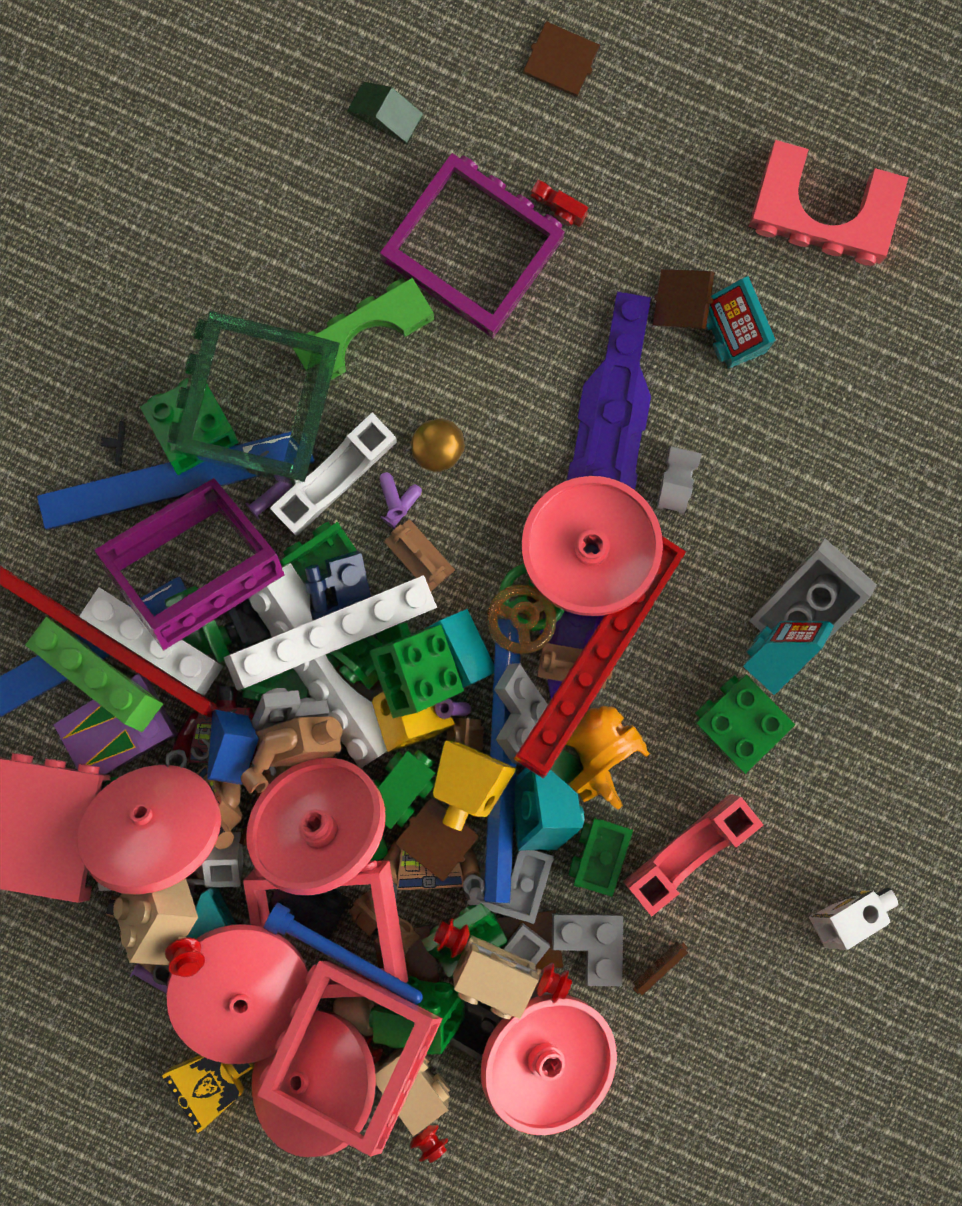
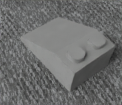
M825 538L749 621L760 631L766 626L772 629L779 621H829L834 625L828 637L829 639L872 596L877 584Z

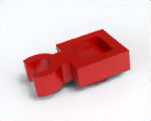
M537 180L531 190L532 194L530 197L541 204L549 206L551 211L555 213L554 217L567 226L575 224L581 227L587 217L589 207L559 190L557 192L546 183Z

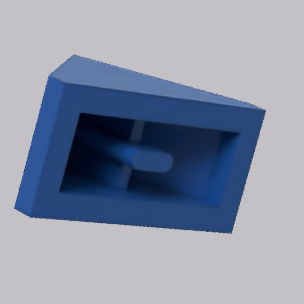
M221 710L212 711L207 779L239 785L243 784L241 775L249 768L259 740L248 715Z

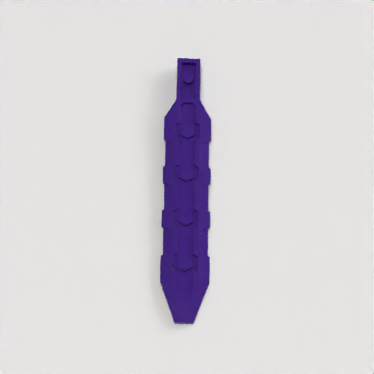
M617 291L605 360L583 385L577 418L580 421L574 458L569 464L567 480L584 476H601L620 481L635 490L638 476L635 470L642 432L646 429L651 395L640 367L651 297ZM589 545L586 547L585 552L587 554L590 552L597 554L598 548L594 545ZM544 611L543 619L550 614ZM565 611L553 626L540 630L541 646H543L544 642L583 649L604 615L582 616ZM547 679L550 698L552 699L562 681Z

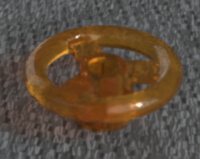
M513 585L503 589L494 597L487 613V624L491 636L497 644L512 653L528 654L540 650L550 641L556 628L557 620L553 604L545 599L535 587L529 585ZM516 595H526L537 600L534 604L520 602L513 609L503 605L507 599ZM544 610L546 614L544 631L536 640L531 642L529 631L536 626L539 621V613ZM518 613H525L528 616V623H520L517 618ZM498 615L510 620L513 627L518 630L519 643L509 640L502 634L498 626Z

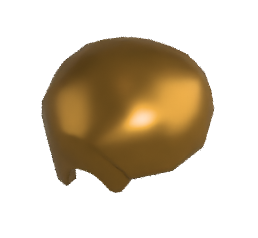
M443 418L424 422L417 428L411 440L413 458L422 468L433 472L450 469L456 464L465 449L462 431L454 422Z

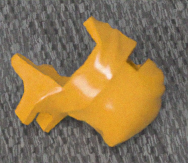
M612 706L588 709L566 745L574 747L584 767L582 772L569 783V786L580 795L584 802L601 795L614 808L620 809L623 806L622 801L615 790L609 769L635 751L640 752L645 758L651 753L647 751L646 743L643 742L642 736L633 725L624 727L621 724L624 717Z

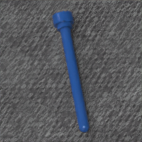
M277 903L267 918L263 928L276 935L279 932L285 935L288 933L394 994L414 1004H419L422 1001L423 995L419 990L295 921V916L290 914V909L282 904Z

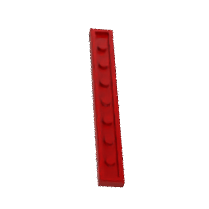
M662 536L663 549L660 566L648 590L630 606L612 614L604 615L513 758L544 779L684 557L686 551Z
M0 566L1 586L202 715L212 718V711L218 709L217 704Z

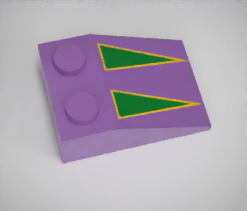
M139 673L130 678L160 700L148 679ZM95 700L88 702L53 724L77 769L79 764L100 767L99 773L106 775L178 735L163 705L143 732L123 724Z

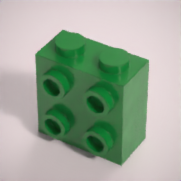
M202 374L182 380L174 389L164 394H156L140 406L177 475L239 443Z
M441 624L416 631L370 650L393 718L418 713L464 692Z
M734 674L719 688L723 694L714 703L708 699L695 711L698 718L693 724L740 773L746 774L795 724L747 674L741 675L739 678Z
M420 749L415 754L410 750L404 755L401 752H397L385 767L390 772L383 782L378 779L374 781L383 798L385 825L390 829L396 823L402 827L416 810L411 806V803L418 795L424 799L435 785L436 780L432 778L437 772L432 768L435 761Z
M408 976L409 981L407 984L419 990L423 995L422 1001L416 1005L443 1018L427 1054H442L465 1019V1001L458 997L459 992L455 991L454 986L450 983H433ZM379 1004L373 1006L369 1016V1026L373 1028V1042L385 1044L390 1048L405 1047L415 1023Z

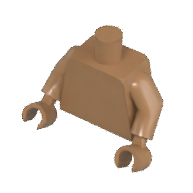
M332 716L300 717L257 731L256 734L259 740L257 752L252 761L254 767L247 769L241 775V781L249 793H252L254 789L257 793H262L269 784L262 772L268 770L269 767L294 766L317 758H334V754L341 750V724Z

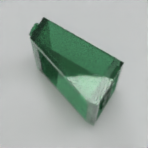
M209 311L205 314L204 319L198 318L195 326L193 339H197L198 344L196 352H190L186 361L184 373L190 375L187 387H180L175 407L180 408L181 411L178 422L172 421L169 428L167 442L172 443L170 452L292 485L305 482L340 343ZM220 329L279 343L311 353L284 462L192 440Z

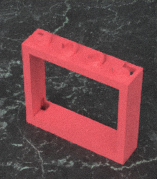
M389 860L369 861L354 878L341 886L371 885L384 968L380 969L407 983L409 980ZM254 867L251 873L243 880L250 923L251 925L264 927L270 915L266 890L278 888L270 884ZM349 970V971H351V972H353V973H355V974H357V975H359V976H361V977H363V978H365V979L371 981L370 979H368V978L364 977L363 975H361V974L355 972L354 970ZM329 979L321 998L364 997Z
M319 961L317 965L312 966L307 974L305 984L308 986L303 997L298 998L291 1009V1023L287 1031L282 1032L277 1039L274 1048L277 1053L272 1064L267 1065L261 1074L259 1084L262 1086L257 1095L371 1157L382 1153L443 1018L331 961ZM329 979L415 1023L365 1135L279 1090Z

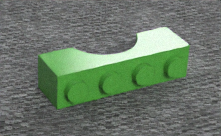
M403 278L393 282L386 288L387 293L377 299L374 296L364 299L357 304L358 310L348 316H345L344 313L339 314L327 322L328 327L317 334L315 331L308 332L297 340L298 345L293 347L294 352L316 389L346 372L345 354L351 340L361 331L371 327H388L406 337L434 320V313L413 278L406 282Z
M45 617L25 644V646L123 724L140 732L145 730L164 704L138 683L104 661L89 648L87 643L68 628L48 617Z

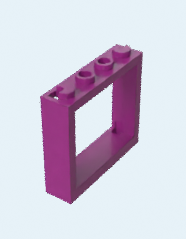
M451 153L380 252L381 261L408 280L413 278L419 288L493 339L564 239L565 231L561 229L562 224L549 214L542 216L533 209V203L520 194L515 197L506 191V185L500 179L493 175L486 177L477 170L478 166L471 159L464 155L459 158ZM454 172L548 237L493 315L399 250Z
M215 478L173 503L168 504L165 508L94 550L105 573L163 651L285 576L276 552ZM220 511L254 555L156 616H153L120 571Z

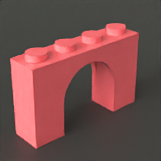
M775 140L770 149L749 227L755 228L757 234L773 238L779 235L789 238V242L797 246L808 247L811 244L821 247L822 252L828 255H850L855 257L856 262L863 265L873 266L875 263L880 264L888 253L908 177L875 168L868 177L858 215L845 224L825 225L812 219L804 211L799 200L798 187L809 149Z
M729 794L622 882L652 917L680 894L676 890L677 887L696 868L728 846L738 847L764 824L742 797Z

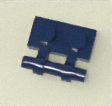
M354 551L325 560L328 573L324 575L320 574L319 565L305 567L307 580L304 583L306 592L311 594L314 610L311 611L313 621L371 597L362 553ZM331 587L334 603L327 605L324 590Z

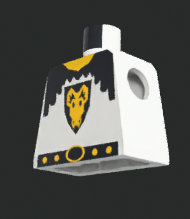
M888 887L877 893L874 891H857L813 914L809 919L825 948L848 950L890 923V919L886 912L898 906V900L893 891Z

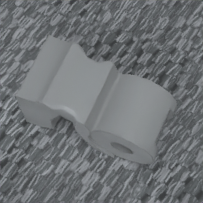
M669 446L666 457L667 469L662 476L657 509L662 510L666 508L678 511L682 515L685 514L693 490L694 479L692 474L696 468L698 469L701 453Z

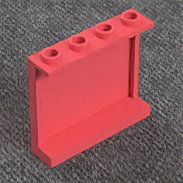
M12 753L11 759L0 757V889L76 903L90 901L92 886L85 885L88 870L82 862L78 851V829L87 807L101 791L102 782L110 780V775L100 774V767L79 764L78 770L66 768V761L45 758V763L39 764L32 762L33 756Z

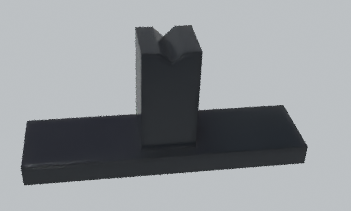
M124 421L119 422L118 439L101 437L102 443L100 446L117 448L115 465L118 467L122 465L126 422Z

